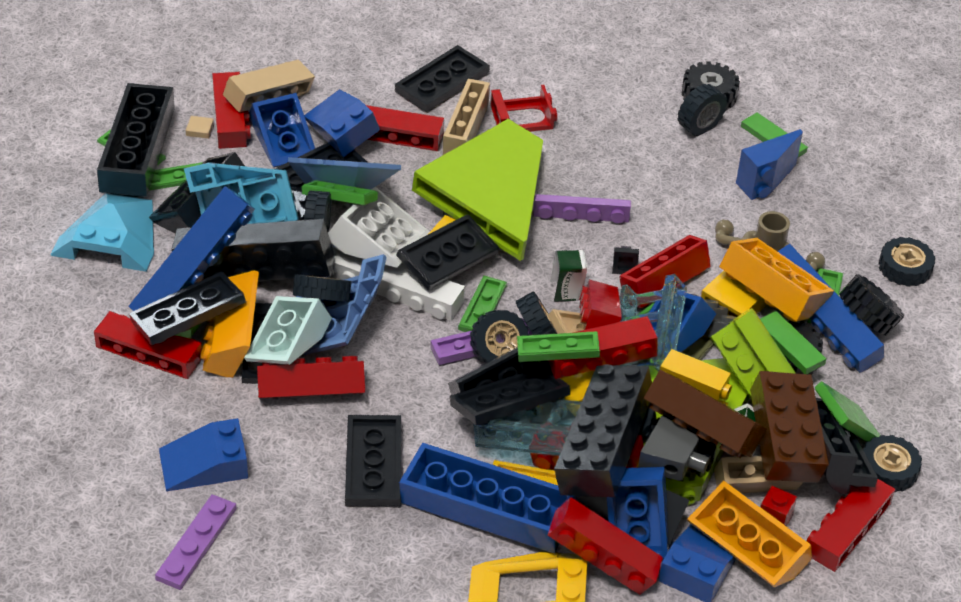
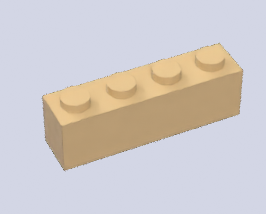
M298 59L229 77L223 95L238 112L250 110L254 102L297 93V96H302L310 91L315 76Z
M468 78L443 136V155L476 137L489 105V82Z

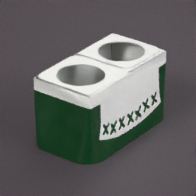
M558 250L555 252L550 282H557L553 302L579 301L582 286H584L587 273L584 250Z

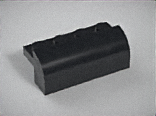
M816 398L829 463L824 472L827 482L832 489L842 494L847 493L849 485L858 488L864 486L875 487L878 477L855 434L842 427L823 400Z

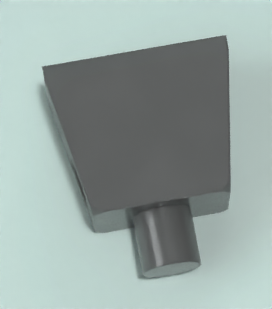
M661 416L641 450L638 468L665 467V477L679 481L683 480L689 468L704 473L710 458L697 453L700 438L696 434L667 417Z

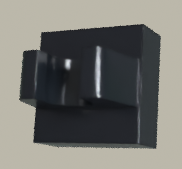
M631 246L614 247L612 274H623L637 266L639 249H632Z

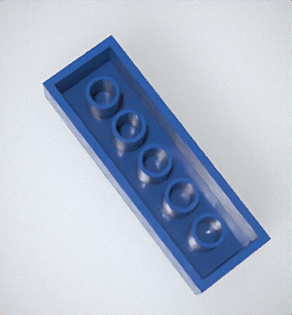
M423 442L399 482L402 504L554 554L560 543L549 537L548 532L555 511L570 497L576 500V496L560 495L558 485Z

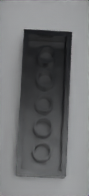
M127 83L97 168L99 192L147 197L175 110L173 87Z
M324 219L253 223L241 226L236 232L235 240L229 246H225L219 253V260L213 266H209L203 273V280L219 272H223L227 277L254 270L259 272L258 281L294 279L295 275L331 277L335 255ZM177 228L172 251L191 228Z
M596 366L554 468L560 495L616 496L650 404L649 401L644 399L652 384L649 366Z

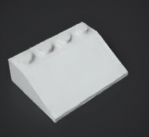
M374 187L371 190L378 192V200L366 205L354 204L341 215L328 232L331 245L335 249L341 250L344 254L363 259L384 254L387 257L385 265L397 268L402 263L396 256L398 250L428 235L430 231L378 188Z

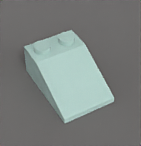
M276 296L244 359L251 362L291 364L322 339L332 317L319 298Z

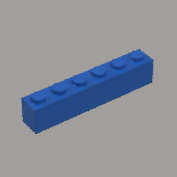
M225 186L128 307L135 311L202 281L204 278L203 273L209 266H213L219 260V253L225 246H229L235 240L236 232L241 226H245L251 220L252 212L255 208L236 192Z
M791 244L777 251L830 287ZM835 291L810 317L811 324L816 332L823 333L827 338L829 346L834 351L838 350L843 355V360L849 368L854 367L861 373L884 358V344L849 309V306L844 304Z

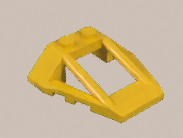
M538 552L483 562L472 566L468 602H497L500 575L557 569L556 600L546 602H585L587 561L577 554Z

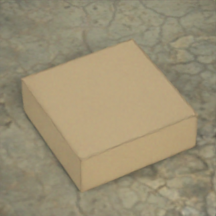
M191 116L185 130L186 136L209 139L214 125V118Z

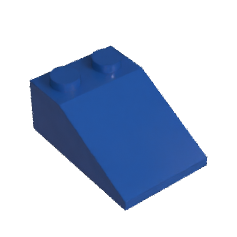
M341 89L304 115L306 121L342 157L346 156L380 130L374 113L361 100Z
M297 93L252 103L249 112L252 125L272 167L287 163L288 157L297 158L315 149Z
M801 129L741 150L736 184L751 200L767 197L796 166L803 134Z
M664 287L647 315L658 337L657 356L648 359L663 363L671 349L681 353L705 334L716 316L715 311L702 297Z
M238 418L211 422L159 448L166 492L248 479L247 457Z
M665 467L626 468L616 496L607 497L609 522L661 555L664 559L668 553Z
M690 524L672 544L663 559L659 582L703 602H712L736 558Z

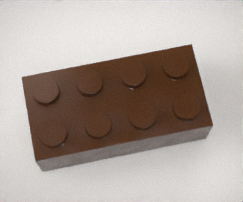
M659 370L644 399L651 402L649 408L669 418L673 415L672 421L691 431L698 429L696 432L697 436L716 445L718 442L722 443L719 447L720 449L740 459L742 455L752 457L767 430L764 426L663 370Z
M759 371L750 392L755 422L767 428L759 442L765 480L818 483L829 463L811 374Z

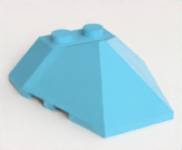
M205 163L184 168L190 193L196 192L201 215L226 186L255 208L252 212L253 216L247 224L296 221L299 219L286 170Z
M105 193L58 238L51 256L75 260L79 250L85 249L121 255L122 268L147 272L154 256L153 221L149 218L153 213L152 200Z

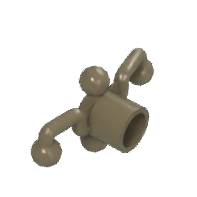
M768 211L759 217L756 231H748L742 238L731 236L734 232L732 222L723 219L717 222L715 226V238L718 243L729 246L732 241L758 238L774 250L779 251L790 244L786 242L790 221L780 212ZM812 252L806 258V261L815 271H818L825 265V257L820 252Z

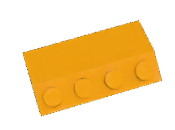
M758 238L732 241L719 266L730 279L744 284L747 291L764 298V302L767 305L778 308L788 320L793 322L809 319L834 293L833 289Z
M254 270L228 277L244 293L246 303L237 306L234 310L215 316L209 321V325L206 326L203 339L207 341L202 348L200 356L201 359H204L203 371L233 378L248 352L252 335L258 271Z
M724 480L687 519L691 525L773 587L795 579L812 560L811 544Z

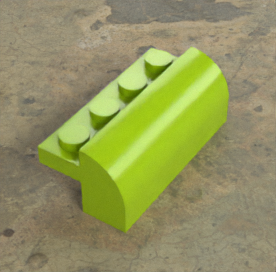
M753 308L748 309L730 321L727 326L710 336L750 398V389L759 371L795 373Z

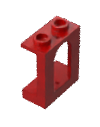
M544 84L541 85L540 96L503 100L500 89L491 90L490 107L496 125L510 119L507 111L538 109L545 115L541 122L519 124V126L529 132L553 129L554 122L557 121V110L552 107L551 94L547 93Z

